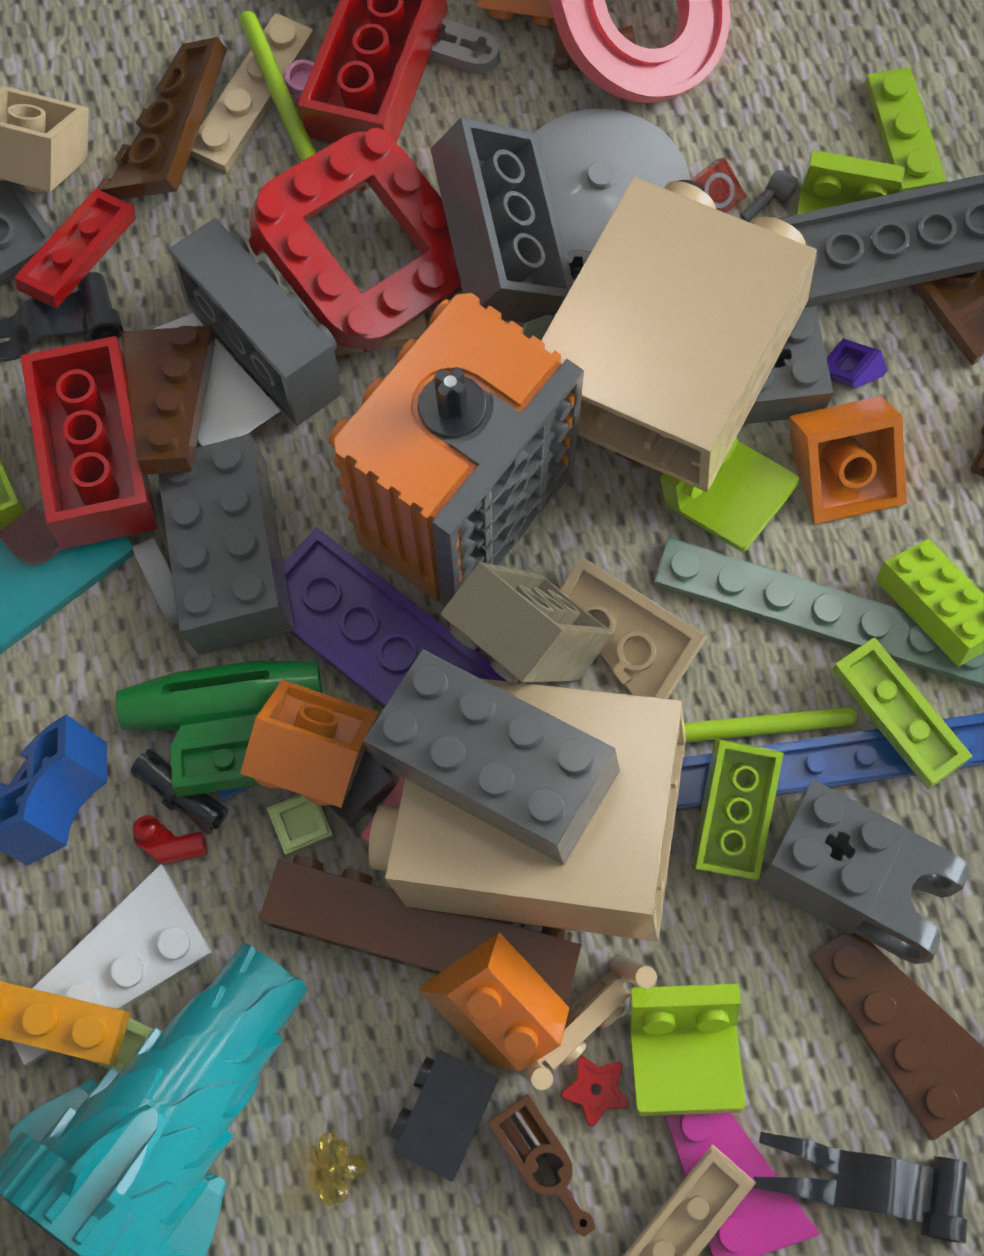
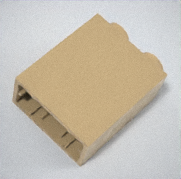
M634 177L541 340L545 343L546 351L552 354L555 350L561 354V363L569 359L584 370L577 435L708 492L808 302L817 249L807 246L801 233L780 219L759 217L753 223H749L717 210L713 200L704 191L692 184L682 181H671L662 188Z
M482 679L615 748L620 772L565 865H562L405 779L400 807L381 805L375 813L369 838L370 867L374 870L386 871L385 879L406 907L658 942L686 741L682 701L527 683L513 684L508 681Z

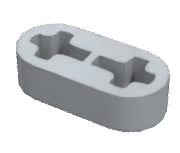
M443 19L439 33L445 34V41L441 40L438 45H433L429 59L476 74L487 73L494 69L498 63L499 46L493 35L470 26ZM479 46L486 47V54H481L479 59L472 57V51H476Z
M153 536L132 546V550L162 613L172 628L178 625L172 572L157 540Z

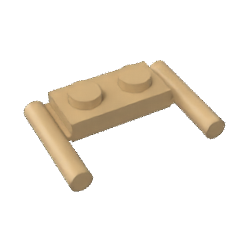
M621 955L614 956L609 962L610 971L607 974L604 973L569 1007L561 1046L518 1073L537 1090L548 1089L553 1083V1075L542 1063L544 1062L555 1070L560 1064L567 1066L575 1061L587 1046L584 1040L596 1028L604 1029L610 1026L623 1013L625 1007L622 1003L630 996V992L623 984L628 981L645 989L651 988L657 980V974L653 968Z

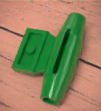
M254 660L174 672L117 690L116 710L118 721L122 730L178 731L174 741L170 742L172 788L176 797L260 785L254 778L240 774L255 718L282 679L323 693L318 662Z

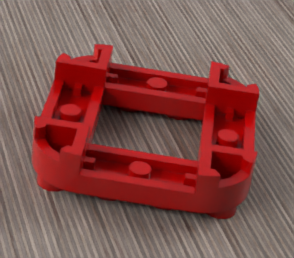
M372 128L367 132L349 134L276 176L263 186L251 209L249 216L251 236L248 242L256 257L265 252L317 321L330 331L336 343L345 347L363 349L364 353L378 349L387 338L442 301L450 300L462 287L442 198L408 154L397 143L392 141L389 134L383 129ZM371 187L422 255L364 293H361L306 221L354 191L360 189L361 192H364Z

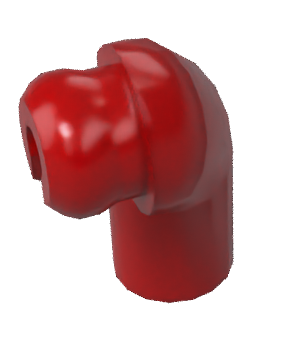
M144 815L133 824L132 831L135 844L158 864L168 865L208 855L206 838L203 831L176 836L152 815Z

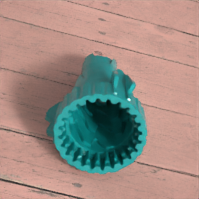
M243 943L208 988L193 997L168 1023L163 1031H160L157 1027L154 1028L119 1072L111 1067L99 1084L90 1078L39 1106L13 1127L9 1132V1146L0 1155V1196L75 1256H206L212 1242L220 1215L223 1195L228 1184L214 1173L205 1174L234 1137V1134L228 1129L253 1097L258 1084L259 1073L283 1042L284 1038L278 1035V1033L290 1019L308 989L299 978L292 976L277 962L257 951L252 945Z

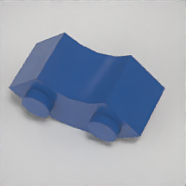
M68 715L62 716L46 727L19 754L26 760L15 774L9 786L0 783V850L27 866L67 846L70 827L79 809L94 792L107 784V742Z

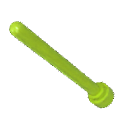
M244 11L239 17L240 25L298 158L302 162L316 154V151L256 15L252 11Z
M851 707L688 722L684 723L685 743L710 741L715 738L731 739L850 727L857 722L858 715Z

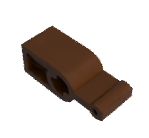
M527 1094L487 1123L531 1189L543 1196H554L557 1194L571 1214L570 1222L573 1229L585 1237L595 1229V1223L591 1214L584 1209H580L566 1188L573 1175L572 1162ZM513 1114L534 1143V1148L531 1149L510 1118ZM543 1153L557 1155L562 1163L556 1170L560 1179L552 1185H542L532 1175L538 1169L535 1159ZM585 1219L584 1224L580 1225L579 1221Z

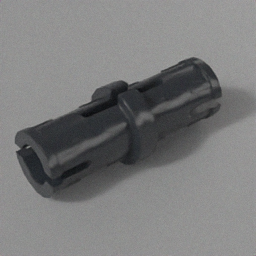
M147 749L146 753H142L132 765L130 773L163 798L161 803L171 811L177 809L207 835L213 833V829H217L225 820L228 808L207 793L176 797L172 788V767L153 749Z

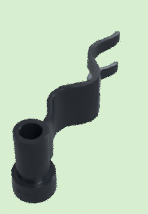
M89 272L77 285L79 291L70 293L57 309L32 297L26 300L13 316L1 319L0 338L10 337L11 340L0 343V360L10 361L19 359L21 355L27 354L36 342L45 337L55 335H78L85 333L88 341L116 336L117 339L120 338L121 332L124 331L119 313L112 308L104 276L98 272Z
M760 1132L759 1143L804 1158L824 1170L836 1174L835 1180L754 1176L756 1183L753 1188L799 1196L833 1206L870 1211L921 1223L920 1235L956 1243H966L968 1220L963 1219L962 1214L967 1162L946 1157H934L933 1167L887 1156L840 1150L801 1138Z

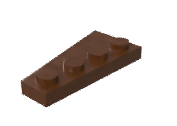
M218 37L181 45L156 87L160 94L159 99L147 109H143L136 121V124L141 128L131 146L126 144L121 146L114 158L119 164L116 172L111 179L103 177L97 187L98 190L120 200L178 190L227 52V48Z
M212 325L122 331L121 339L136 454L143 475L191 472L215 347V334Z
M842 933L808 955L929 1140H936L984 1107V1047L873 943L855 933H852L850 936Z

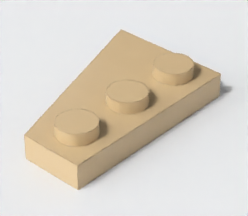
M580 557L560 589L614 633V636L600 654L610 665L621 683L635 696L668 699L708 637L583 557Z

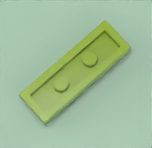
M911 67L867 74L865 86L889 164L905 167L903 181L898 193L947 182Z
M875 637L834 665L833 673L928 790L972 758V754Z

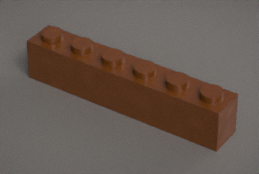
M294 855L292 862L281 859L277 861L259 920L266 926L434 974L440 973L500 932L556 994L567 1003L582 945L571 942L573 933L543 926L541 933L522 928V923L410 908L403 904L392 888L387 890L371 885L373 877L350 869H343L342 876L323 872L324 863L300 855Z

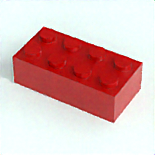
M340 0L297 104L309 137L335 143L349 134L367 132L372 128H380L389 134L392 141L397 143L431 55L432 47L436 42L443 19L448 11L447 1Z
M113 336L21 355L46 523L60 549L63 550L158 529L148 474H142L137 461L124 355L117 337Z

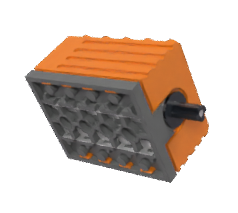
M472 293L458 294L451 301L447 299L442 301L434 310L426 331L418 340L412 338L402 347L396 359V366L385 379L379 377L371 383L363 396L362 406L351 419L348 417L341 419L333 428L328 438V444L335 448L336 455L333 464L341 472L338 483L345 488L346 494L343 502L350 508L348 520L354 524L358 544L436 602L441 598L442 606L446 607L478 562L499 566L573 474L584 370L569 359L561 363L560 353L555 350L552 354L546 351L544 342L534 335L530 339L524 336L522 327L512 320L508 324L501 320L500 312L490 305L487 309L480 305V298Z

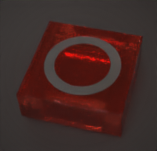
M726 158L716 159L691 179V181H695L702 186L704 192L713 200L716 209L724 213L730 211L747 197Z

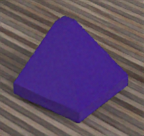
M844 338L827 357L831 381L854 389L883 377L888 371L881 350Z

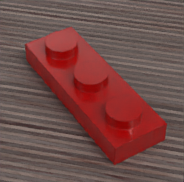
M95 188L14 277L17 290L57 309L136 220L134 206Z

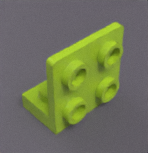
M812 150L802 180L796 215L898 193L903 181L905 167Z
M736 437L708 492L664 473L660 477L666 507L737 550L744 552L799 485V476L739 442Z
M739 984L661 986L647 989L642 987L631 988L629 1026L636 1112L639 1116L741 1113L745 1110L746 1100L737 1034V1021L741 1008Z

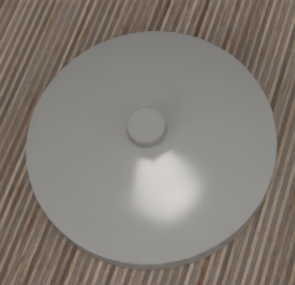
M612 109L575 111L553 119L535 132L566 253L572 250H593L634 177L662 188L671 181L690 180L686 162L674 142L654 124L627 112Z

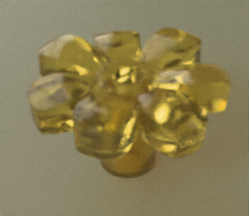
M324 1133L319 1139V1146L311 1147L310 1153L311 1162L317 1167V1169L309 1172L310 1187L312 1190L320 1189V1199L327 1206L345 1202L349 1197L347 1181L364 1176L366 1171L364 1157L360 1154L347 1156L348 1145L343 1138L337 1139L335 1133Z

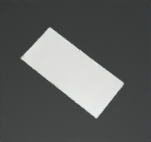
M192 313L154 329L204 325ZM216 338L197 439L202 446L246 435L280 412V409ZM120 344V348L123 353V346L122 344Z

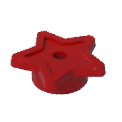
M582 1055L577 1058V1079L562 1090L560 1096L564 1100L581 1105L588 1126L594 1127L607 1109H627L629 1107V1101L618 1087L623 1068L621 1062L617 1061L598 1067ZM594 1084H598L601 1087V1092L598 1095L593 1094L591 1091V1087Z

